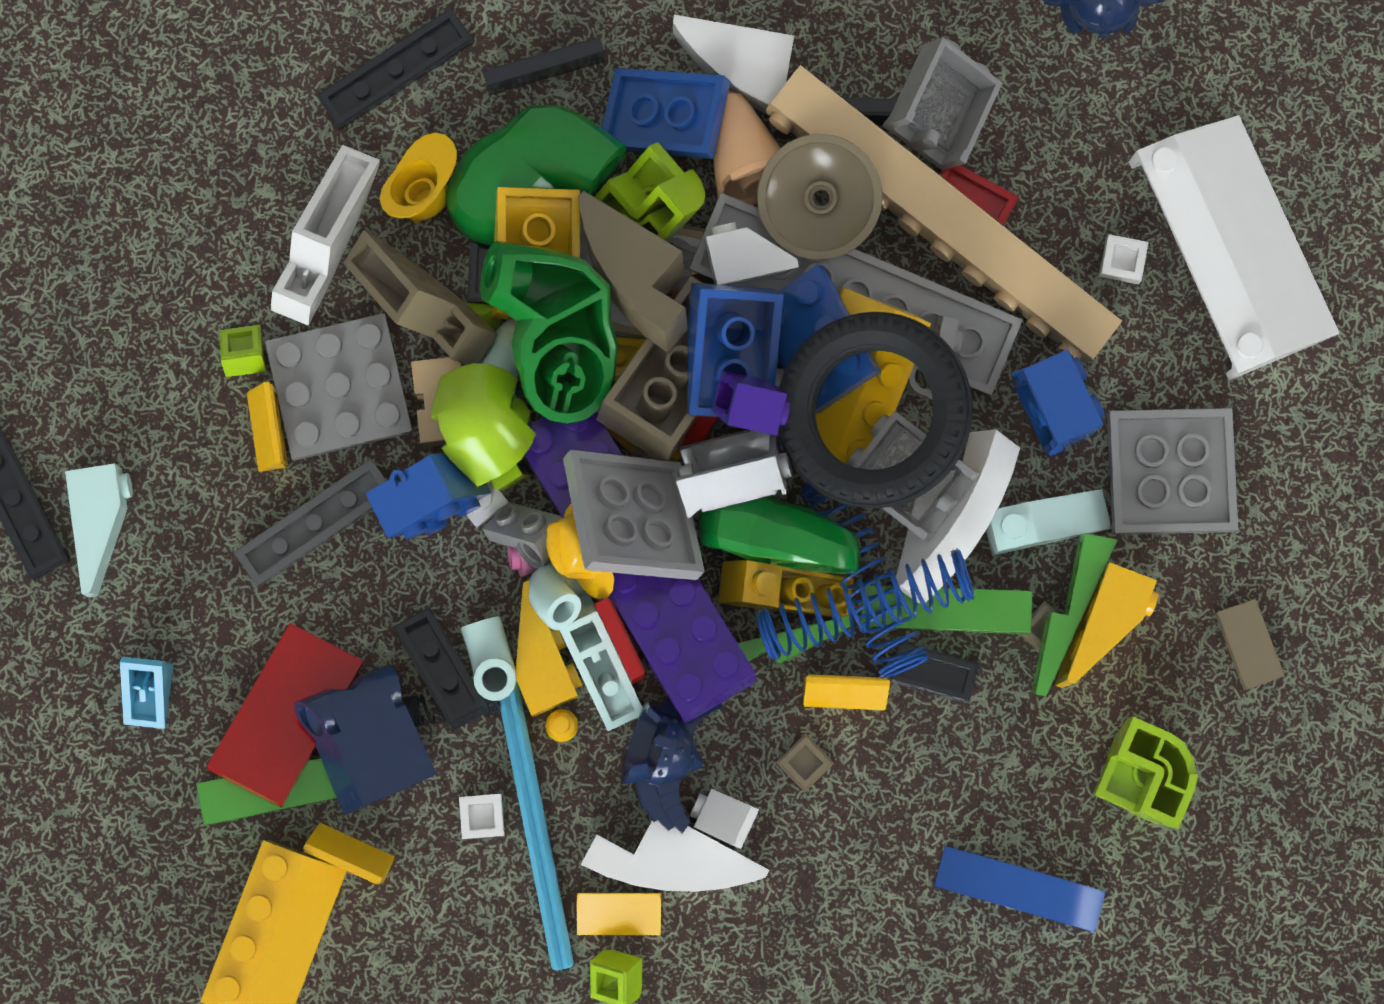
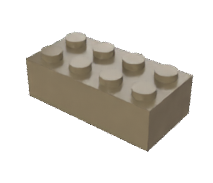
M692 276L674 299V301L686 308L687 326L691 283H702ZM688 329L668 353L647 338L603 400L596 419L657 460H670L698 418V415L688 414Z

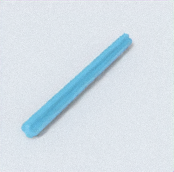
M516 682L514 691L509 697L499 700L551 967L553 970H562L572 967L574 960L520 688Z

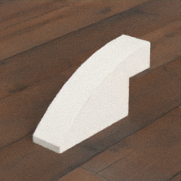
M674 15L673 35L693 61L706 74L725 75L731 81L729 91L744 95L752 107L767 114L765 110L786 83L794 35Z
M341 146L292 231L289 263L272 291L271 311L309 325L332 281L364 207L379 167V159L347 146Z
M998 430L970 432L963 463L977 472L979 476L930 540L925 541L908 529L896 579L901 591L910 598H912L905 568L906 563L909 564L919 591L926 603L929 598L921 564L922 558L925 559L935 586L939 590L943 586L937 559L938 553L942 556L951 578L955 573L951 556L952 549L956 550L958 548L965 561L995 515L1012 477L1020 451L1019 446ZM956 470L950 471L938 485L915 499L912 511L914 518L918 521L921 519L957 472ZM916 594V600H917L918 603H920V601H919V599H918V597H917V594Z
M658 821L650 823L634 854L596 835L581 863L582 866L606 877L635 886L664 891L696 892L725 889L766 878L769 869L689 826L681 834L675 827L667 831Z

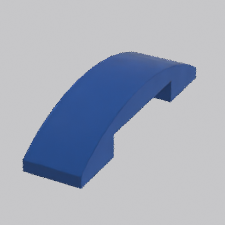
M944 846L934 887L1091 932L1096 931L1105 896L1104 891L947 846Z

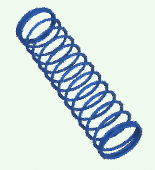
M809 483L804 484L799 490L802 499L815 501L809 508L812 510L828 498L825 495L816 496L820 492L816 491ZM840 504L830 510L818 512L828 517L836 511L850 507V505ZM867 513L857 514L839 524L844 526L864 518ZM868 527L855 533L856 538L870 533L873 528ZM874 542L861 548L860 553L879 546V542ZM883 556L859 566L858 572L846 576L840 586L842 587L843 583L859 572L885 561L886 557ZM890 572L878 576L879 581L889 577ZM874 578L862 582L864 588L875 583ZM858 583L846 585L847 589L856 588L849 594L850 598L860 591ZM890 588L884 591V594L888 595L890 593H893L894 589ZM876 594L869 596L868 599L872 603L878 600L879 597ZM862 598L851 600L853 604L863 602ZM863 604L855 610L856 613L864 608ZM894 604V605L890 606L891 609H892V610L896 609V608H897V604ZM881 610L875 611L877 618L882 616ZM860 614L858 617L865 618V614ZM905 617L901 619L900 623L893 622L885 625L884 628L876 627L869 629L868 633L879 632L867 641L866 646L869 648L886 646L874 655L873 662L883 663L894 660L878 671L880 678H888L925 662L929 658L927 651L924 650L925 647L921 646L892 657L877 659L890 648L918 635V631L886 642L870 644L877 637L911 620L912 617Z
M958 548L951 551L952 561L960 584L961 598L952 583L942 556L939 553L937 555L944 587L945 603L935 586L925 559L922 558L921 564L928 591L929 608L919 591L909 564L906 563L905 568L912 595L913 613L903 596L894 570L890 568L889 572L895 593L898 619L887 601L878 575L874 573L873 577L881 607L882 624L871 606L862 579L858 578L857 581L865 610L866 628L855 611L846 584L843 583L842 588L850 620V633L840 618L830 589L827 588L826 593L834 622V638L827 629L815 595L811 592L810 597L818 624L819 643L815 640L807 625L799 599L795 597L794 601L799 613L803 633V648L794 636L783 603H779V609L785 624L788 652L783 649L778 640L768 609L766 607L758 609L756 615L759 631L769 657L772 660L780 659L781 653L789 656L792 650L791 639L800 651L805 652L807 634L815 646L821 647L823 642L822 628L831 641L836 642L839 636L838 623L843 632L848 637H852L854 634L853 616L860 629L868 633L870 628L869 611L875 623L881 628H884L886 623L885 607L891 618L895 622L900 623L902 618L900 599L910 617L916 618L918 612L916 594L925 611L932 613L933 596L931 587L941 606L948 608L949 592L947 582L958 602L963 604L965 600H974L975 596L971 579L961 551Z

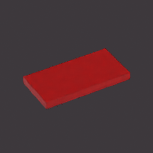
M289 623L209 761L207 770L282 808L316 749V740L310 736L297 718L294 710L295 702L325 689H349L363 665V660Z

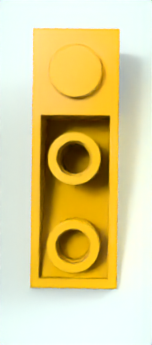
M750 560L725 561L722 563L718 603L757 609L766 607L768 610L780 611L779 603L781 602L786 612L798 613L794 601L796 597L800 601L803 614L816 615L810 597L812 592L815 595L821 615L833 617L826 589L829 588L840 618L849 617L843 588L840 586L845 577L795 570ZM850 578L845 584H853V578ZM852 588L847 589L848 593L850 594L852 592Z
M528 580L523 582L516 680L530 714L534 717L578 698L576 688L583 685L574 664L571 663L565 666L559 650L566 648L560 631L549 628L532 608L529 601Z

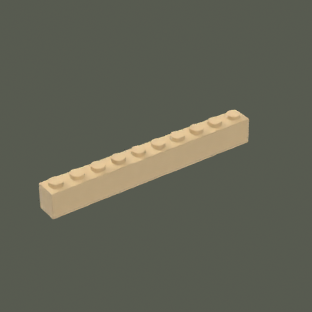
M801 65L765 110L771 116L769 118L770 123L784 134L791 132L798 138L813 134H828L841 137L858 146L870 158L880 177L883 194L881 210L885 211L888 209L900 218L898 224L913 236L920 234L931 243V251L946 262L953 260L963 268L962 275L969 282L978 287L984 285L995 294L994 300L1002 308L1012 313L1016 310L1026 318L1027 322L1025 324L1032 332L1042 338L1048 336L1059 344L1057 348L1059 352L1068 349L1072 358L1078 357L1083 363L1089 362L1096 357L1121 324V319Z

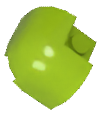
M657 142L648 146L626 173L608 180L596 194L595 198L667 241L675 236L704 204L705 190L702 181L694 169L684 173Z
M472 363L458 367L440 377L432 403L431 418L439 421L440 431L446 441V444L441 449L478 487L498 478L515 466L531 447L536 433L528 426L531 411L523 400L514 395L517 378L505 369L497 366Z
M1134 716L1129 717L1113 740L1107 754L1108 759L1092 795L1155 824L1171 829H1179L1196 788L1198 774L1196 773L1194 758L1186 747V743L1172 733Z

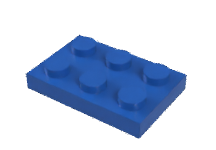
M615 68L602 129L626 146V152L643 153L648 146L658 142L669 155L714 159L731 81L725 75Z
M814 266L779 290V292L784 294L778 360L784 371L795 352L812 334L825 325L850 315L824 266ZM871 351L854 355L841 362L831 371L820 389L816 403V415L882 372Z

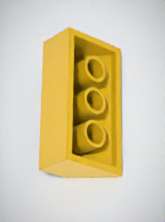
M842 287L839 295L850 315L863 312H887L909 317L927 327L931 325V322L911 312ZM871 351L882 372L816 415L817 427L824 444L841 462L846 464L858 448H862L865 451L875 438L870 434L875 424L884 414L891 417L896 411L914 367V363L905 357L886 351Z
M263 840L200 1002L204 1004H296L347 871L271 840Z

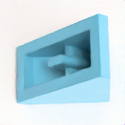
M121 657L120 673L124 725L165 729L173 664L159 660Z

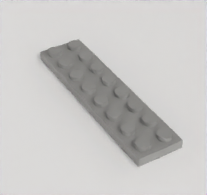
M720 193L689 267L690 271L713 280L704 239L706 236L713 235L711 228L736 222L737 229L747 227L797 258L799 267L783 273L730 284L731 286L773 288L779 291L814 266L820 265L824 266L838 294L841 288L845 287L911 312L931 322L929 328L933 331L937 317L959 319L958 329H963V340L960 352L956 355L966 372L970 388L989 396L992 395L1023 321L1022 319L856 249L840 257L825 260H814L797 256L782 248L770 236L761 220L757 207Z

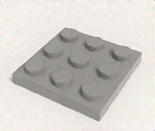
M385 313L265 341L293 461L413 433Z
M1232 408L1109 411L1107 413L1112 535L1224 533L1238 531Z
M570 450L565 455L563 462L584 570L697 580L705 572L693 516L691 518L687 517L676 483V477H680L679 467L682 466L680 462Z

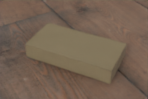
M1256 599L1215 613L1243 690L1285 677Z

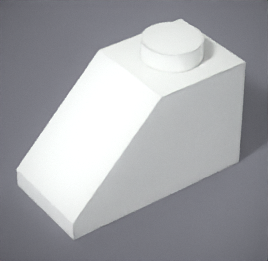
M736 222L711 228L713 235L706 236L704 239L713 281L717 285L735 284L795 270L799 267L797 258L747 227L737 229Z
M711 789L708 796L699 794L690 816L697 819L693 826L694 828L741 849L759 809Z

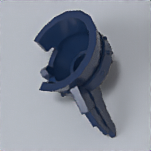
M1042 0L1045 5L1060 7L1063 21L1073 35L1085 28L1091 33H1098V38L1102 39L1108 38L1110 33H1119L1121 29L1129 34L1138 20L1140 6L1163 2V0Z
M667 699L659 708L650 701H646L639 714L624 759L621 784L635 783L641 810L646 809L652 821H658L667 831L675 827L683 834L690 823L681 805L679 794L680 780L690 772L702 767L703 759L696 750V743L692 735L697 725L705 717L722 708V703L687 724L683 723L670 699Z

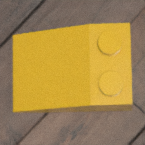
M498 187L494 242L503 241L553 249L580 258V208L578 198L580 190ZM492 306V319H512L506 313Z
M1110 562L1106 564L1068 647L1055 686L1064 688L1075 684L1143 620L1145 615L1149 617L1152 615L1159 597V593L1153 591L1157 580Z

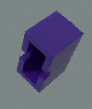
M721 370L711 411L716 416L721 417V420L727 425L777 436L779 426H784L787 422L790 401L786 400L787 393L769 380Z

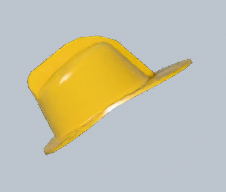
M440 133L424 135L416 140L406 151L396 169L381 189V207L389 216L398 219L408 218L415 224H419L423 220L435 217L443 210L447 203V181L453 173L457 160L455 144L448 136Z
M570 504L565 511L564 518L548 525L546 536L548 557L559 574L566 578L576 579L583 590L591 597L599 600L605 599L613 591V573L584 570L572 504Z

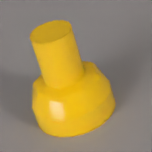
M555 710L546 720V732L555 741L567 742L576 735L578 720L569 710Z

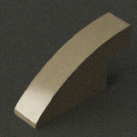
M583 191L578 196L579 208L588 253L595 271L610 284L611 300L625 318L646 338L668 353L688 329L686 308L666 296L685 274L682 251Z
M363 230L343 262L397 325L434 338L452 360L466 365L480 363L498 335L451 290L408 257L367 230Z

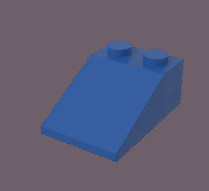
M691 283L688 316L689 415L718 417L711 410L721 370L769 380L775 384L784 294L773 288Z

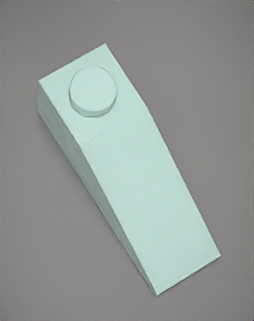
M115 463L65 471L81 593L89 598L96 597L99 594L128 509L126 498L133 497L129 473L123 474L122 468Z
M1100 489L998 508L986 529L992 556L1079 537V534L1083 533L1092 534L1110 530L1112 527L1103 491Z
M587 593L579 597L582 605L576 620L566 628L560 629V632L607 731H610L638 718L643 707L597 609Z

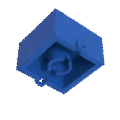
M1068 349L1012 373L1013 378H1015L1012 384L1046 456L1058 454L1064 448L1091 437L1104 425L1101 420L1104 417L1102 405L1095 394L1089 395L1083 382L1087 379L1085 369L1078 357L1072 358Z
M438 453L425 457L404 471L394 470L389 480L368 491L366 495L387 538L404 535L405 539L409 540L424 532L426 536L443 530L449 525L446 519L455 514L458 517H462L481 507L479 500L491 494L487 483L477 487L445 453Z

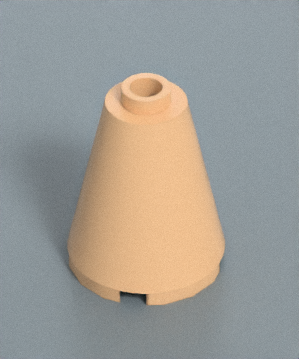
M732 91L728 92L713 159L716 192L718 197L720 193H724L754 206L758 204L757 194L762 172L771 157L781 147L745 96Z

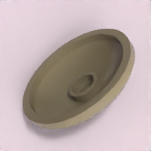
M813 134L787 143L771 157L759 181L757 201L760 217L767 232L782 248L803 258L825 260L840 257L853 251L868 238L879 219L883 194L880 177L874 164L858 146L838 136ZM820 190H825L829 194V202L824 206H818L814 201L815 194Z

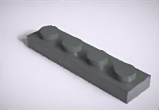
M370 459L233 553L254 584L260 588L371 512L373 508L366 493L384 483L386 479L372 459Z

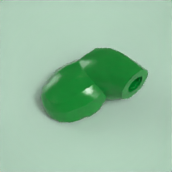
M529 105L513 117L503 128L480 138L464 153L452 174L446 192L448 216L456 229L470 240L491 245L494 242L498 187L580 190V194L585 191L593 195L602 188L614 173L625 154L626 146L584 115L562 105Z
M503 241L493 242L486 253L481 271V298L517 322L512 338L514 364L519 372L525 398L536 412L550 421L568 424L586 420L600 409L603 400L610 392L616 372L618 343L610 318V284L584 259L553 249Z
M774 495L702 512V509H700L698 522L700 541L703 546L721 549L745 559L795 570L834 574H854L858 572L860 548L855 533L815 510L781 502Z

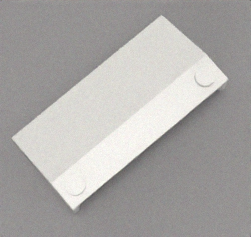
M1239 115L1170 136L1135 152L1129 161L1131 168L1142 165L1230 357L1232 369L1225 373L1229 381L1340 334Z

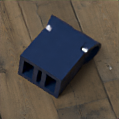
M391 664L358 676L349 689H325L298 700L294 704L298 720L310 736L316 740L315 746L344 816L412 787L437 774L406 705L401 703L399 677Z

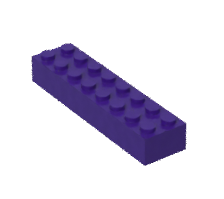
M596 412L586 420L568 424L550 421L542 417L529 425L536 433V436L524 457L557 513L562 518H564L566 509L572 504L563 462L565 455L570 450L623 456L606 427L596 420L598 416ZM613 573L614 587L608 598L612 600L617 613L684 724L689 723L757 682L755 671L698 579L688 580Z

